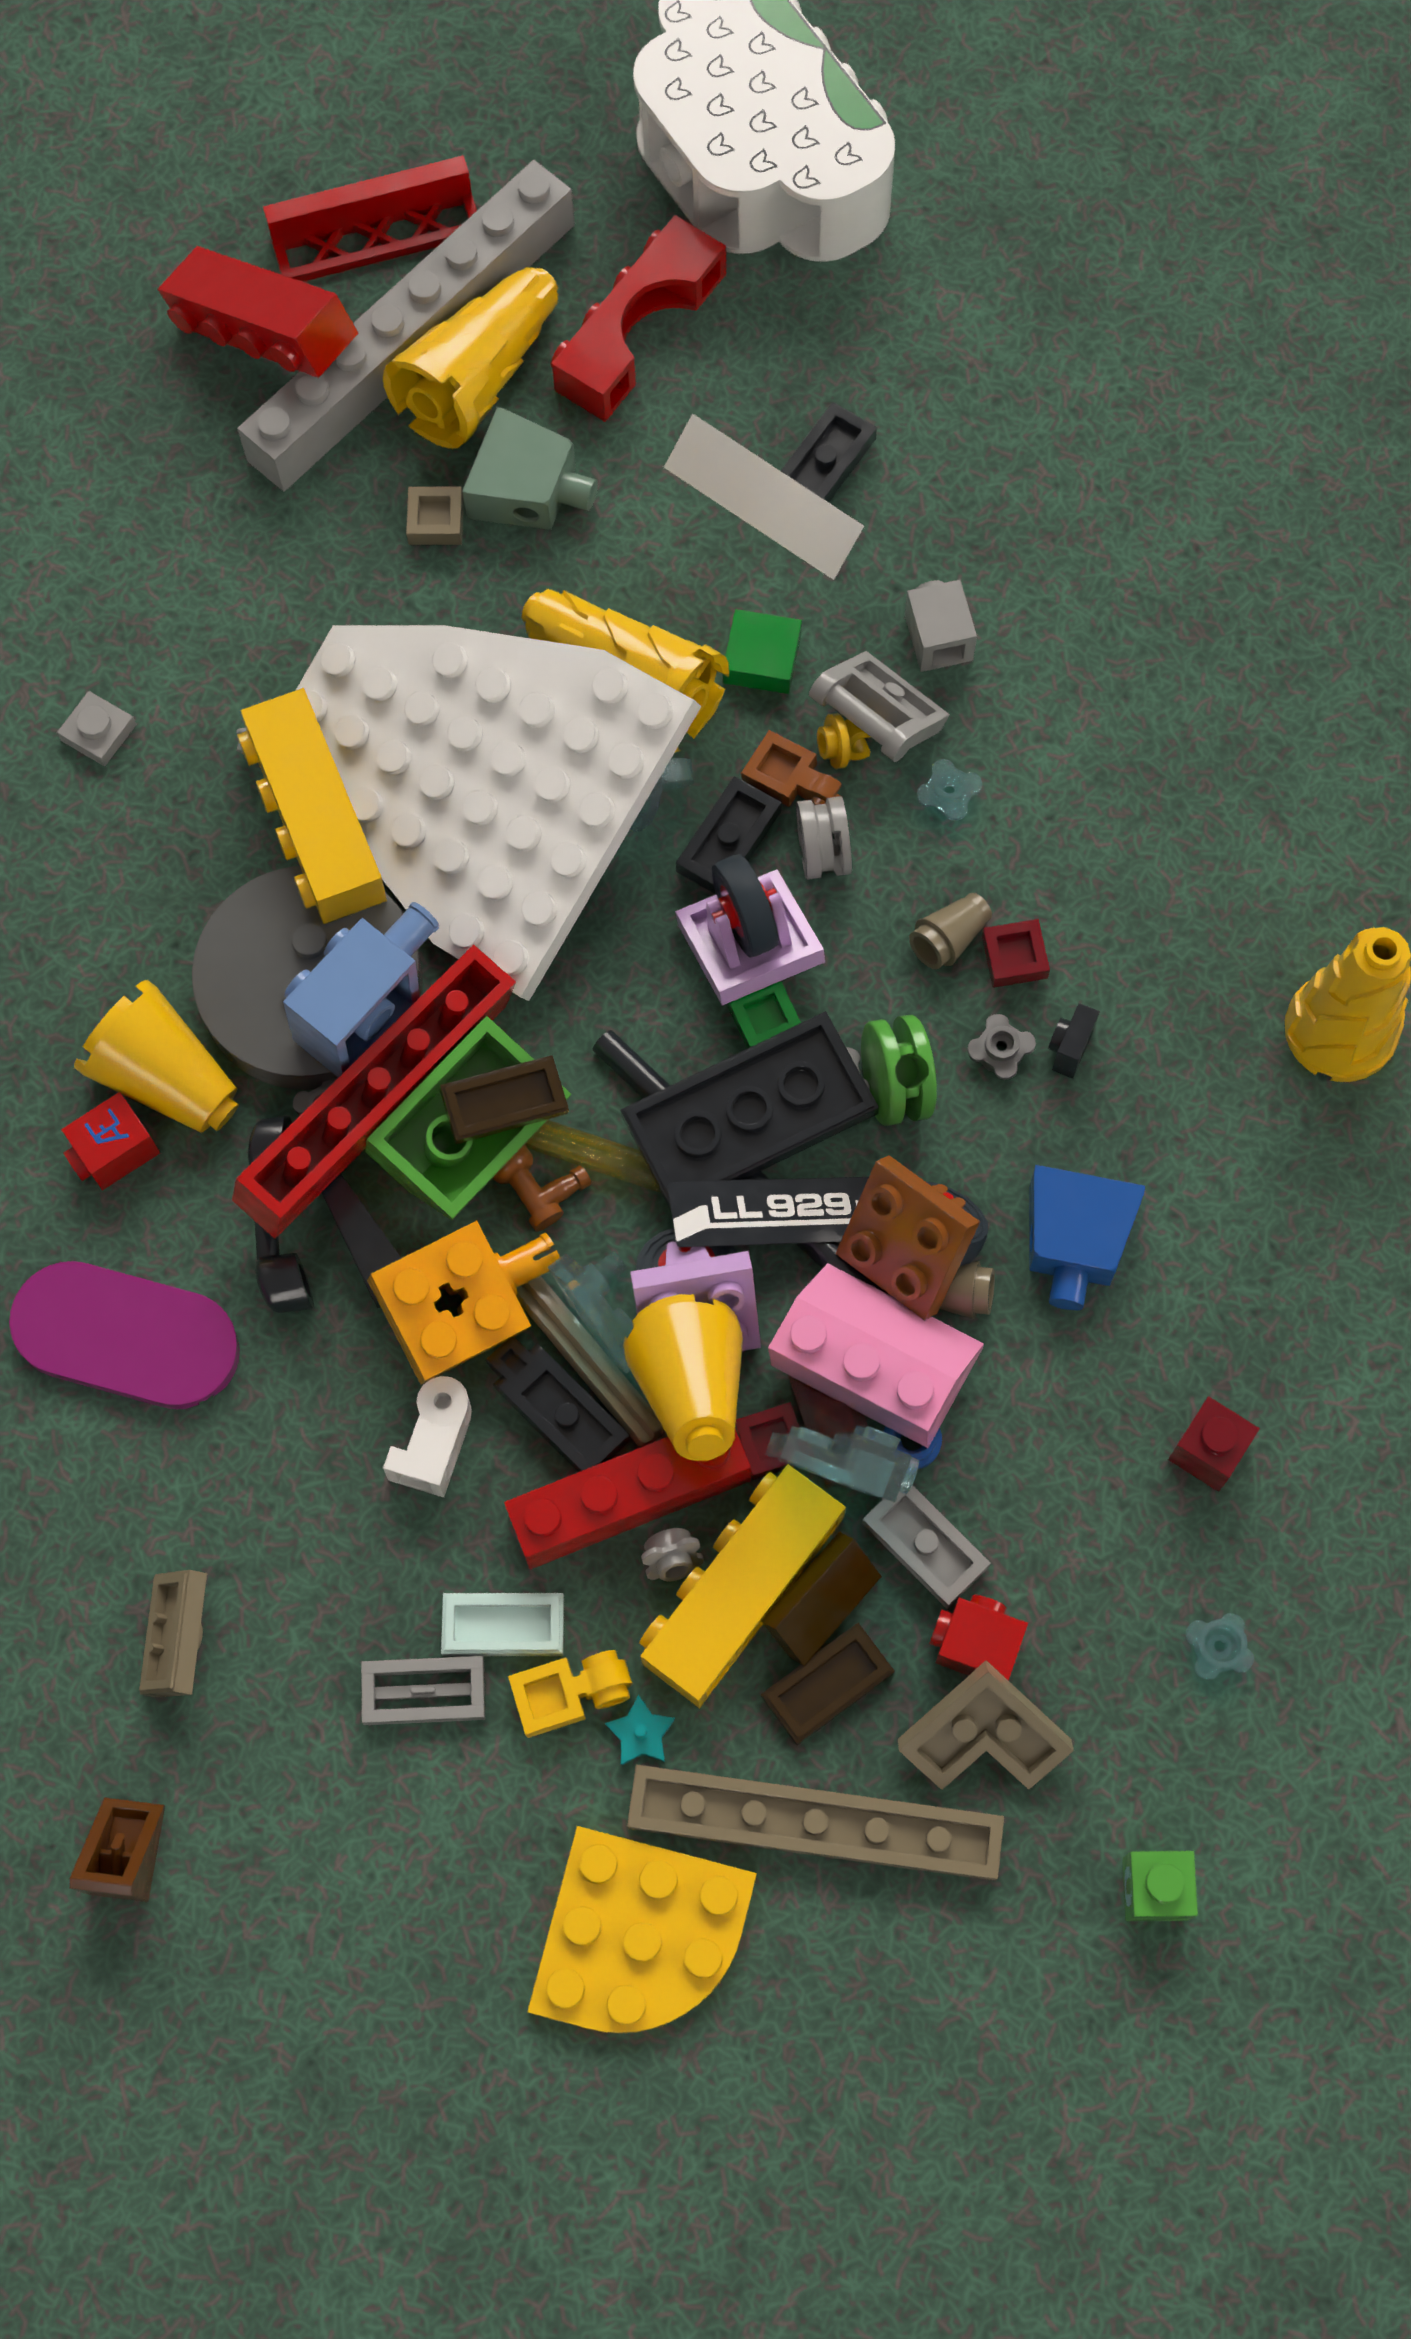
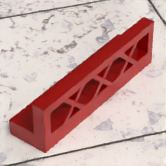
M464 155L263 206L281 275L301 282L436 248L461 226L449 228L436 222L435 220L442 210L464 205L467 218L469 219L477 211L472 196L470 176ZM408 220L419 226L411 238L397 240L386 235L393 222ZM357 232L369 238L361 251L348 253L336 247L343 235ZM307 245L320 251L312 263L290 268L285 250Z

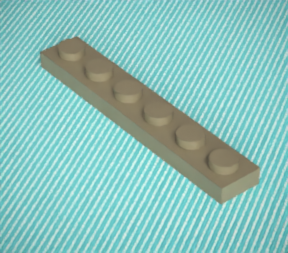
M636 1765L627 1828L630 1830L996 1881L999 1871L1004 1816Z

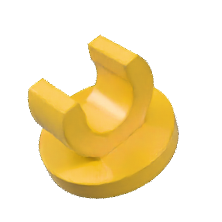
M839 713L826 716L824 726L819 727L817 731V745L819 753L824 760L829 759L833 768L840 769L847 767L849 759L861 760L870 756L871 751L865 738H870L868 734L848 719L844 721Z

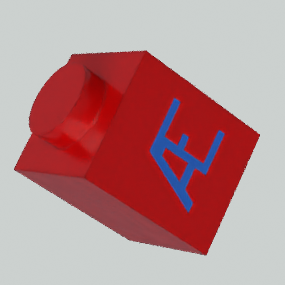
M118 1092L61 1129L72 1145L71 1148L63 1152L64 1156L81 1181L92 1175L102 1191L160 1154L151 1136L121 1092Z

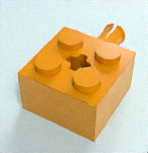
M476 1220L370 1274L367 1281L420 1384L455 1368L531 1327L516 1297L518 1293L517 1288L555 1268L562 1267V1261L557 1250L538 1260L533 1259V1257L551 1249L554 1245L547 1233L541 1234L540 1237L500 1257L498 1253H494ZM441 1289H445L449 1295L458 1293L461 1296L463 1302L457 1308L459 1316L453 1317L449 1310H444L440 1313L436 1310L435 1304L441 1298Z

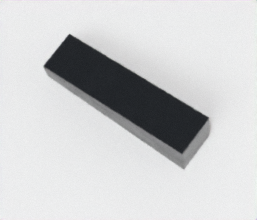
M340 1173L321 1193L378 1309L380 1305L367 1280L371 1273L401 1259V1257Z

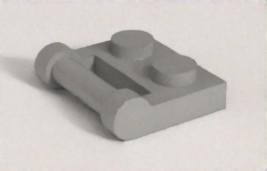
M867 651L824 671L816 679L809 691V697L822 707L829 704L881 744V752L894 762L900 760L910 748L939 733L950 716L945 710Z

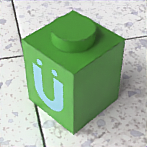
M1131 1851L1122 1858L1125 1921H1188L1198 1916L1194 1851Z

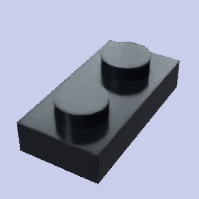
M832 402L782 468L781 472L829 503L876 440L877 427Z
M734 776L676 861V872L716 894L711 867L717 862L737 854H741L749 861L781 813L782 802Z

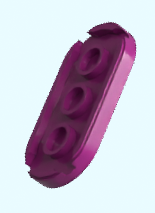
M60 1262L39 1270L19 1289L10 1311L9 1325L13 1342L20 1354L38 1371L55 1378L163 1408L187 1409L200 1405L199 1402L205 1401L211 1396H216L229 1384L239 1362L240 1345L233 1323L227 1313L210 1298L198 1293L84 1262Z

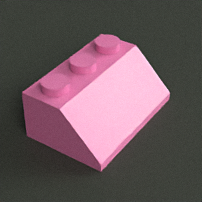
M827 1263L796 1297L771 1341L768 1350L772 1367L929 1448L981 1353L984 1343L933 1317L924 1321L889 1294Z

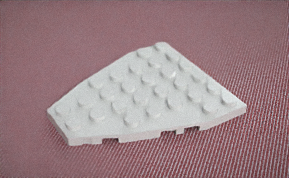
M445 625L332 626L296 689L304 688L382 880L406 910L412 902H416L429 911L437 920L439 929L428 937L433 944L457 959L474 944L516 981L512 992L528 1001L534 994L702 707L690 697L605 650Z

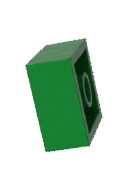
M735 609L725 655L729 663V677L723 674V683L790 694L802 633V620Z

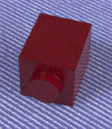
M1208 1396L1168 1460L1219 1492L1232 1475L1260 1428Z

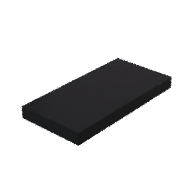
M825 1011L641 1099L620 1111L632 1138L671 1211L667 1189L669 1182L743 1180L879 1114V1106Z

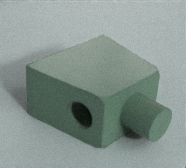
M497 407L462 491L466 516L474 520L550 530L561 504L590 511L596 497L598 481L597 479L574 473L576 468L574 445L568 438L506 409Z

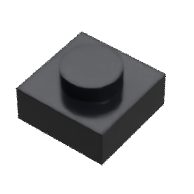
M1078 1003L1071 1021L1060 1018L1048 1046L1049 1050L1057 1052L1052 1071L1072 1079L1074 1078L1094 1032L1100 1011Z

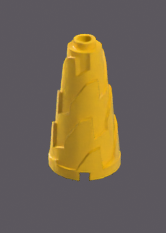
M525 267L521 271L515 272L503 279L483 297H477L468 302L447 321L432 327L385 366L383 384L387 397L398 415L408 407L416 416L408 425L412 430L432 443L444 448H459L473 436L476 428L499 400L496 396L524 362L521 357L537 338L542 329L543 322L558 304V287L552 275L544 269Z
M550 589L542 593L536 592L530 596L523 607L521 617L526 622V634H528L530 639L605 650L695 700L702 707L687 730V733L693 739L717 710L725 688L714 682L716 673L719 671L729 677V663L724 655L706 644L700 646L654 625L651 627L612 609L608 608L606 611L567 591H563L562 594Z
M1373 927L1357 933L1341 955L1337 954L1326 968L1319 969L1311 980L1306 982L1291 999L1285 1015V1036L1289 1048L1298 1062L1314 1075L1320 1072L1332 1077L1330 1081L1353 1082L1365 1079L1378 1072L1395 1053L1404 1027L1405 1009L1408 1002L1406 994L1411 982L1410 949L1406 940L1398 932L1385 927Z

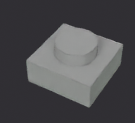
M88 691L58 730L57 734L65 744L99 764L106 766L134 729L136 722L130 714Z

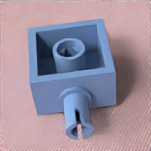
M412 902L408 906L409 908L384 935L363 918L351 930L343 928L338 931L327 944L324 950L325 957L311 972L307 969L301 971L290 982L284 996L286 999L283 1001L293 1041L337 1077H340L420 998L416 961L411 956L433 932L439 929V923L429 911L416 902Z

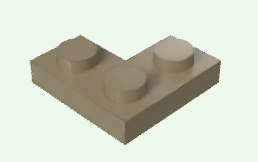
M988 1661L982 1663L898 1738L899 1751L941 1790L986 1751L1028 1789H1031L1074 1751L1071 1738Z

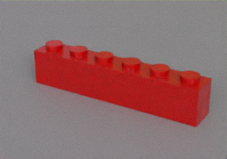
M473 944L236 1178L232 1201L276 1239L366 1148V1139L486 1016L493 1021L506 1008L516 981Z

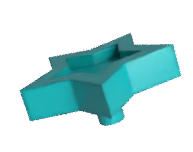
M639 1695L627 1716L605 1723L621 1741V1766L642 1755L665 1762L662 1738L676 1720L673 1717L652 1714Z

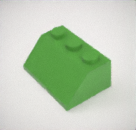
M486 1016L366 1139L365 1152L408 1192L450 1220H453L549 1119L455 1144L440 1094V1085L534 1059ZM562 1086L567 1101L571 1097V1093Z

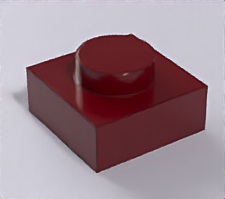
M1039 919L983 928L982 941L993 988L1048 979L1050 967Z
M791 1402L736 1419L735 1429L751 1465L752 1480L765 1477L769 1472L773 1474L781 1472L787 1464L796 1467L809 1463V1454Z

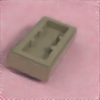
M183 1570L155 1574L139 1688L140 1695L151 1697L192 1695L197 1651L203 1637L201 1618L207 1573Z

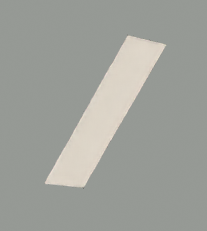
M694 414L691 415L664 466L665 469L833 580L864 528L862 524Z

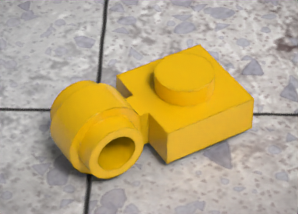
M609 1650L583 1659L581 1663L584 1671H581L580 1675L573 1677L569 1661L566 1657L508 1676L527 1738L585 1720L586 1717L580 1701L581 1698L586 1697L588 1700H593L595 1709L612 1707L630 1699L628 1688L632 1686V1680L626 1661L618 1659L616 1650Z

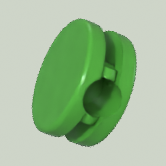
M914 1015L898 1016L894 1020L892 1029L884 1019L867 1022L861 1037V1062L863 1078L868 1081L869 1090L879 1106V1114L875 1115L876 1119L884 1126L900 1124L903 1121L905 1112L914 1122L931 1118L935 1111L937 1100L936 1071L930 1042L921 1021Z

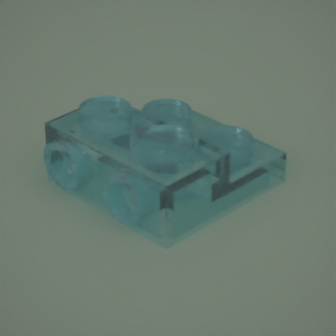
M856 1425L854 1433L836 1432L834 1439L803 1427L797 1428L792 1426L789 1434L773 1433L765 1452L766 1456L871 1497L890 1502L896 1501L899 1492L908 1493L919 1467L918 1459L897 1450L900 1442L899 1438L868 1426L864 1428Z

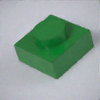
M781 981L728 1003V1009L747 1049L801 1023Z

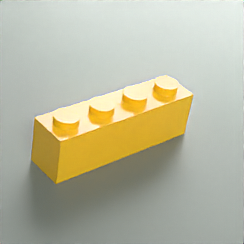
M301 688L240 710L246 731L237 734L248 766L259 763L264 775L263 779L256 781V785L267 813L278 810L284 825L275 828V832L285 859L287 861L297 857L303 874L294 876V880L305 908L316 905L323 924L386 902L387 899L381 874L305 689Z
M787 1464L778 1477L769 1472L763 1478L749 1499L755 1507L742 1524L733 1519L726 1526L713 1545V1548L719 1552L717 1557L706 1571L697 1566L689 1574L676 1594L677 1597L683 1600L669 1619L660 1614L640 1639L639 1644L646 1648L640 1655L642 1665L699 1709L763 1626L761 1620L801 1576L844 1519L846 1507L789 1464Z

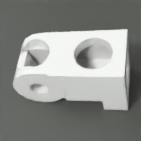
M439 1376L426 1382L418 1393L417 1407L420 1415L407 1451L391 1446L383 1470L389 1481L444 1497L471 1421L472 1409L467 1391L461 1382L452 1377Z

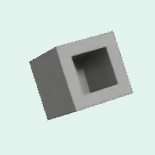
M938 580L929 581L921 584L916 589L907 591L905 619L920 671L923 672L973 661L977 635L961 580L946 583Z

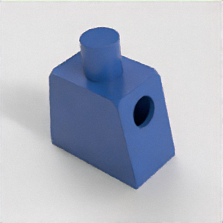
M1035 1165L1029 1187V1270L1053 1275L1049 1304L1065 1310H1082L1084 1308L1088 1282L1110 1286L1145 1191L1144 1185Z

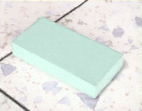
M443 1593L442 1656H563V1593Z

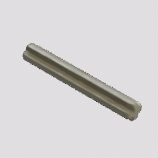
M539 1276L518 1287L516 1297L520 1305L633 1441L640 1447L655 1442L665 1430L653 1409L545 1280Z

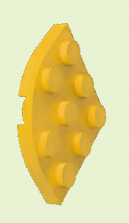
M577 1826L527 2012L606 2033H633L650 2030L685 2015L711 1994L728 1971L740 1943L757 1873Z

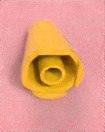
M149 980L141 981L135 987L143 992V994L133 1003L123 996L108 1011L82 1046L91 1054L89 1059L84 1061L76 1058L74 1068L85 1077L116 1092H121L122 1095L200 1133L207 1130L210 1126L219 1131L229 1121L239 1106L233 1100L237 1092L236 1086L161 991Z
M679 1294L660 1299L642 1309L632 1321L633 1329L628 1338L625 1336L623 1349L629 1369L677 1453L689 1460L707 1461L725 1453L734 1441L743 1344L742 1330L736 1314L724 1302L713 1299L714 1305L696 1302L694 1295Z

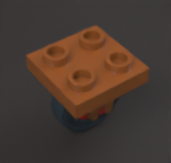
M888 1155L875 1162L835 1254L925 1321L938 1313L959 1266L970 1264L982 1250L987 1239L988 1221L981 1209L969 1198L943 1184L924 1181Z

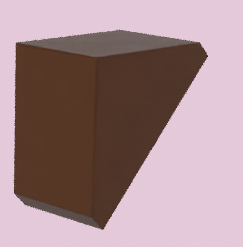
M104 1797L69 1878L70 1889L87 1895L149 1902L165 1805Z

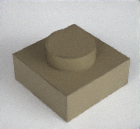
M408 487L406 535L409 545H462L464 501L462 487Z

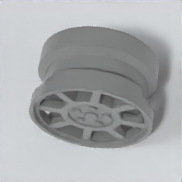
M842 796L829 797L826 799L825 804L814 805L811 800L796 802L798 838L803 855L802 864L805 878H821L822 872L834 871L836 876L851 874L850 836Z

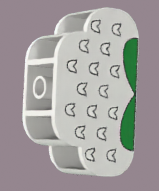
M659 0V23L663 34L652 39L643 47L636 58L633 70L634 88L639 99L640 115L637 126V145L646 164L692 225L725 244L727 252L753 253L780 242L783 247L794 255L811 261L841 259L873 242L885 229L890 216L895 155L893 131L888 124L882 106L875 99L870 100L859 87L857 77L852 68L847 63H840L830 50L828 40L823 31L818 27L813 28L802 15L798 1Z

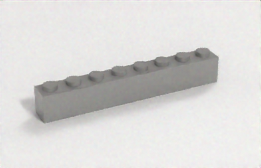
M533 160L353 323L359 334L320 378L299 372L237 428L247 461L285 492L387 398L383 384V372L385 366L395 356L406 350L432 327L447 321L471 300L483 297L503 279L519 270L521 271L525 267H530L575 226L572 189L537 161Z

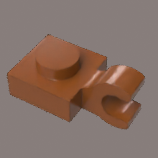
M770 730L741 772L742 781L777 799L790 807L797 795H800L805 800H811L814 805L825 804L826 799L829 797L841 796L837 794L842 787L841 782L827 774L814 770L817 765L816 753Z

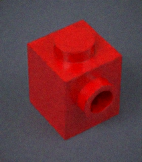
M972 1595L971 1600L968 1601L959 1597L953 1613L941 1609L929 1643L940 1648L935 1663L969 1676L982 1663L988 1661L1009 1681L1028 1623L1006 1615L1007 1607L991 1598Z

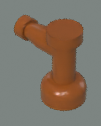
M524 1145L493 1177V1180L499 1184L510 1183L531 1214L529 1219L530 1225L535 1232H539L557 1222L563 1216L564 1211L559 1203L569 1198L577 1190L582 1191L590 1186L591 1180L586 1170L579 1165L570 1170L568 1175L557 1178L540 1188L529 1171L533 1164V1156L527 1146Z

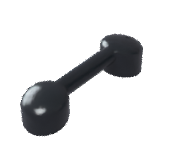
M289 1116L262 1119L256 1123L248 1143L249 1165L292 1124ZM254 1221L257 1253L255 1273L258 1287L266 1304L277 1313L314 1309L311 1289L298 1254L280 1255L279 1236L274 1239Z

